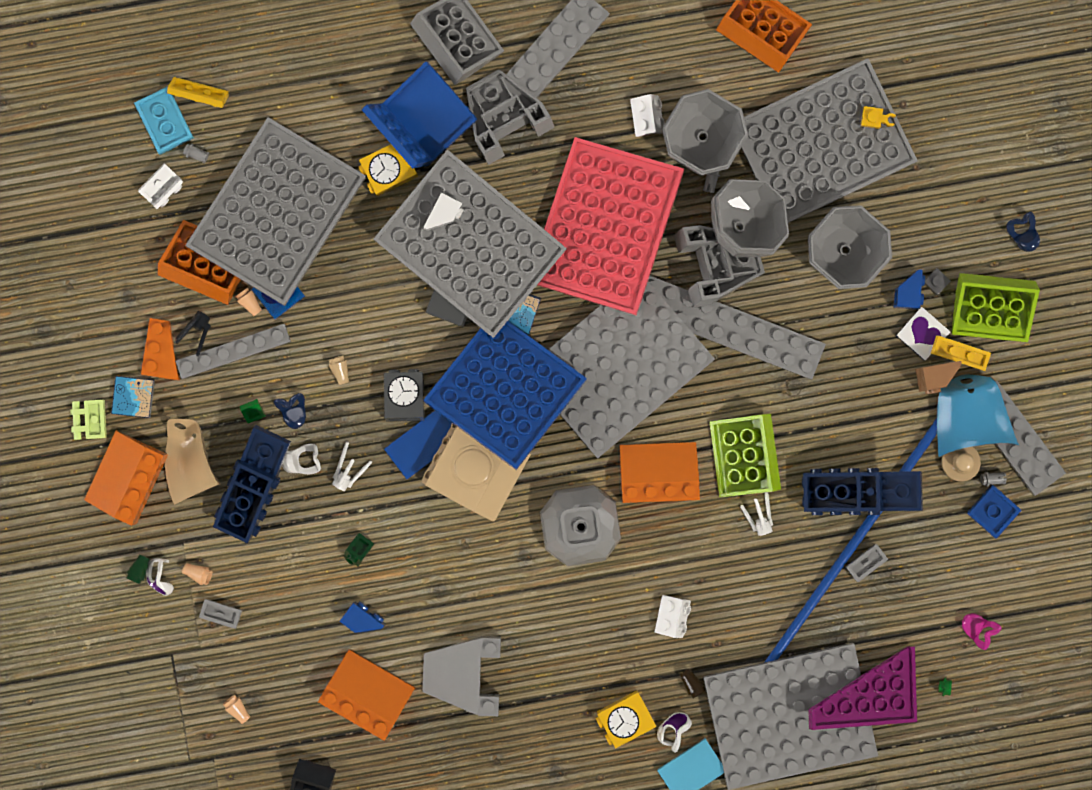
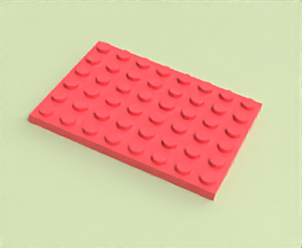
M575 137L544 228L545 231L567 249L537 286L637 316L684 173V168Z

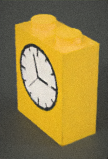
M391 144L359 160L361 163L358 166L362 174L367 175L370 182L366 184L371 194L375 192L377 197L418 177L415 168L412 169Z
M638 690L597 711L598 717H596V721L600 728H605L607 732L605 738L609 745H614L615 749L656 727Z

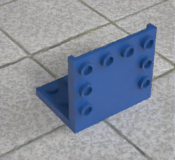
M428 61L423 63L384 103L367 104L362 109L365 115L412 169L429 166L478 120Z

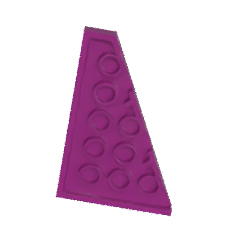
M907 646L808 709L809 729L819 730L917 722L915 647Z

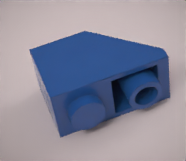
M923 270L915 271L895 288L894 308L917 310L920 308V305H923L924 294H921V288L925 284V275H922Z
M355 601L339 621L354 633L378 630L386 625L383 622L384 618L377 613H374V615L368 611L369 607L361 601L359 603Z

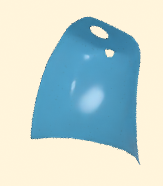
M964 374L952 379L947 387L941 388L937 405L938 457L962 448L985 444L1011 443L1019 445L1000 389L992 378ZM969 378L972 379L973 382L969 384L961 383V380ZM974 389V392L969 393L967 390Z

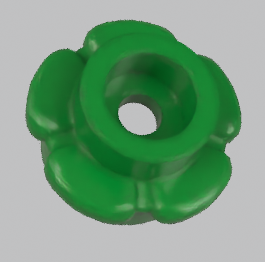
M944 677L943 681H939L938 692H941L943 697L945 695L950 696L952 680H946V677Z

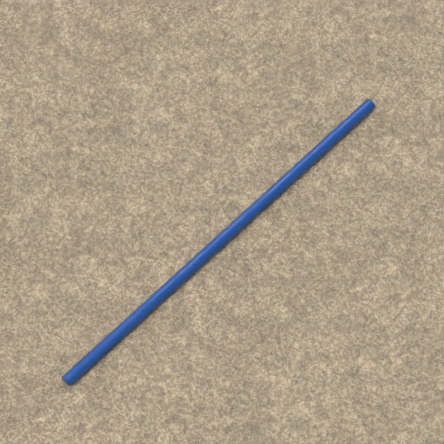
M937 418L900 471H911L937 435ZM868 515L765 662L779 659L880 515Z

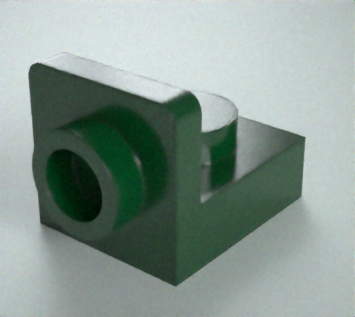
M358 533L343 556L349 564L359 567L374 546V543Z

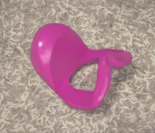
M975 613L967 614L962 621L964 632L982 650L988 649L991 642L990 637L998 634L1002 629L998 623L987 621ZM984 628H993V630H988L985 633V642L979 639V634Z

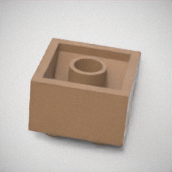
M961 361L915 369L919 392L925 391L926 394L941 392V388L947 387L962 365Z

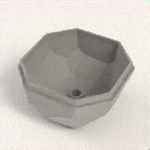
M709 89L682 95L662 128L668 156L699 175L728 169L748 137L742 109ZM704 134L706 136V139L701 140L699 138V135Z
M728 180L712 198L711 218L717 242L732 256H770L788 238L789 228L785 199L768 182Z
M861 205L833 207L808 235L809 264L838 289L866 288L892 259L890 230ZM843 247L848 248L847 254L842 252Z
M595 485L556 490L540 511L545 550L566 566L605 561L621 540L616 501ZM579 523L585 525L583 530H578L577 526Z

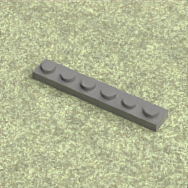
M281 324L200 352L198 357L194 354L177 360L176 364L181 378L186 379L290 343L291 339L286 325Z

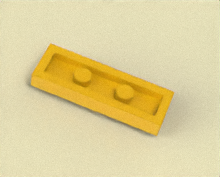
M173 77L167 87V94L223 108L229 95V91Z
M936 335L930 353L955 362L961 361L964 365L986 371L991 355L990 352Z

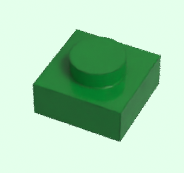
M258 399L240 406V411L248 424L266 417Z

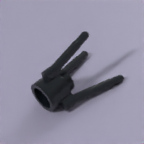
M197 311L192 320L175 338V343L178 344L192 327L198 331L204 329L196 352L198 357L207 332L211 327L208 324L210 318L206 314Z

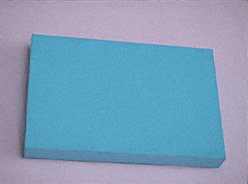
M167 87L134 102L159 155L194 139L174 96L167 94Z
M706 738L657 769L670 790H699L724 773L721 761Z

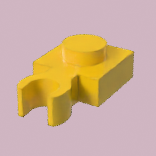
M864 106L861 127L880 129L881 124L893 127L895 124L889 123L888 118H895L896 115L893 113L883 115V109Z

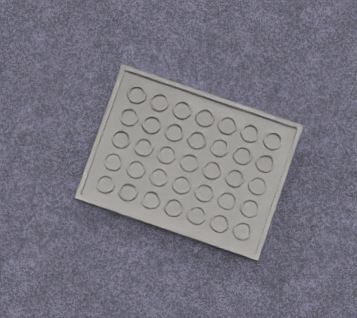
M869 58L744 117L748 137L741 147L742 152L755 179L768 182L785 199L788 223L918 162L897 117L888 118L889 123L895 124L893 127H887L884 124H881L880 129L861 127L864 106L883 109V115L895 114Z
M267 117L185 246L285 306L366 179V175Z
M446 150L373 239L492 338L495 337L567 249L449 150ZM441 193L462 203L461 208L464 211L459 220L455 218L453 223L428 231L423 228Z
M649 281L637 316L600 305L548 349L587 378L560 415L597 458L603 455L715 360Z
M854 643L703 676L728 790L878 756L872 726L809 729L808 709L861 676Z

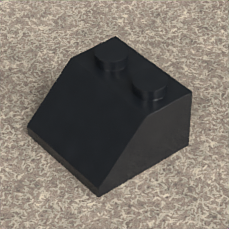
M299 759L292 777L290 790H331L336 769L313 763L310 760Z

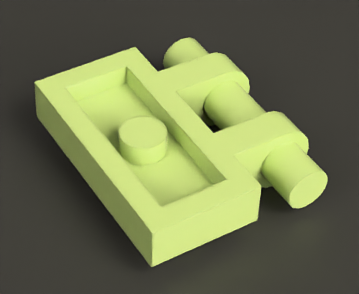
M105 400L84 401L83 409H80V401H73L70 413L73 415L71 432L74 434V440H82L81 432H86V439L107 438ZM85 414V426H81L80 415Z

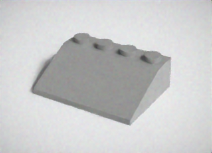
M440 0L418 12L410 23L454 85L470 77L504 52L501 45L468 0Z

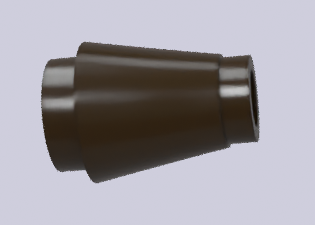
M689 669L680 674L688 695H691L693 699L706 690L703 687L704 684Z

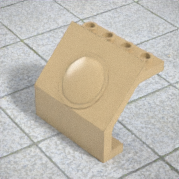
M452 423L430 466L424 473L421 482L467 509L495 522L531 454L515 470Z

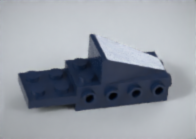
M258 425L253 427L242 458L236 461L233 467L235 472L227 482L228 489L222 495L220 500L222 505L214 515L216 520L213 528L247 544L253 536L257 537L261 526L258 525L267 514V510H265L266 505H270L274 497L271 493L280 482L281 478L278 476L290 446V440Z
M841 468L829 469V472H822V469H810V473H803L802 487L804 488V496L802 498L804 512H811V515H823V512H830V515H842V512H849V515H861V511H868V515H880V511H923L922 471L879 472V468H867V472H860V468H848V472H841Z

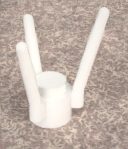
M346 442L336 472L332 477L334 478L332 485L342 491H345L347 487L351 488L353 483L372 464V461H369L351 480V476L348 473L354 463V459H351L344 472H340L349 442Z
M764 492L767 518L763 517L758 499H754L759 519L755 520L756 524L745 507L740 505L741 510L752 526L753 532L757 531L758 536L766 535L773 531L768 492Z

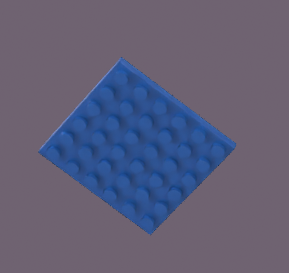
M507 321L494 338L480 328L423 401L517 470L587 378Z

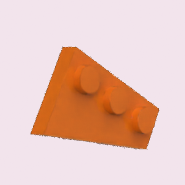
M149 319L141 375L180 381L170 321Z

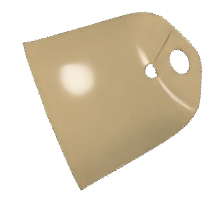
M169 419L167 421L168 437L165 451L168 457L165 461V472L169 493L175 505L221 483L217 480L210 467L203 433L199 424L191 419ZM181 423L186 426V429H179L174 424Z

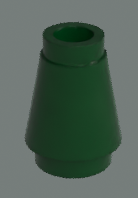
M139 554L138 558L126 572L128 574L126 579L140 584L142 580L144 581L150 559Z

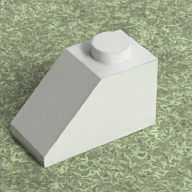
M441 193L423 228L428 231L453 223L455 218L459 220L464 211L461 208L462 203Z

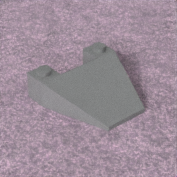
M499 69L466 88L469 109L478 119L472 124L474 138L488 165L505 156L498 140L522 126L530 123L538 137L555 128L551 116L543 103Z
M701 225L683 227L674 235L678 253L695 251L703 281L696 282L688 289L692 307L711 305L765 273L761 257L732 256L717 242L713 228Z
M480 636L424 653L423 693L478 716L498 717L499 694L480 693L481 658H500L501 636Z

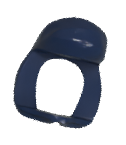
M1031 211L1027 212L1023 219H1012L1006 224L1008 234L1014 239L1017 246L1026 252L1034 251L1040 244V237L1035 229V216ZM1029 220V229L1022 234H1017L1014 224H1025Z
M302 393L293 395L289 401L284 399L274 400L275 406L282 412L283 419L288 427L298 429L305 423V397ZM298 400V401H299V404H297L296 406H293V404L295 403V401Z

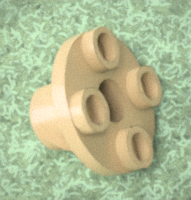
M967 447L942 455L941 463L944 473L950 479L963 482L976 476L980 469L981 459L974 447Z

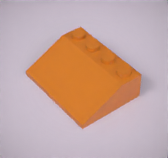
M736 0L716 30L779 73L812 24L777 0Z
M183 220L158 262V276L228 305L241 280L185 246L196 230L197 225Z
M116 430L84 500L131 526L137 524L168 454Z
M696 442L620 445L622 503L700 500Z
M349 649L326 686L318 703L385 741L415 687Z

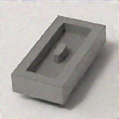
M874 544L845 568L858 583L886 562L888 558L879 546Z
M204 599L199 618L236 629L242 610Z

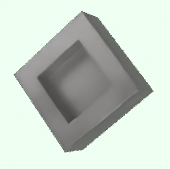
M938 268L925 279V285L935 295H938L951 282Z

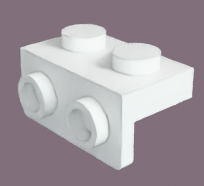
M649 94L630 99L636 137L655 133L662 134L665 121L661 113L662 102L659 96Z
M164 163L138 189V192L158 209L168 203V197L172 193L176 194L182 188L181 184L183 181Z
M662 595L655 633L673 638H683L687 630L686 622L691 611V601Z

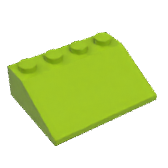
M959 273L955 293L952 335L1028 342L1040 292L1036 281Z
M771 414L709 422L719 498L781 490Z

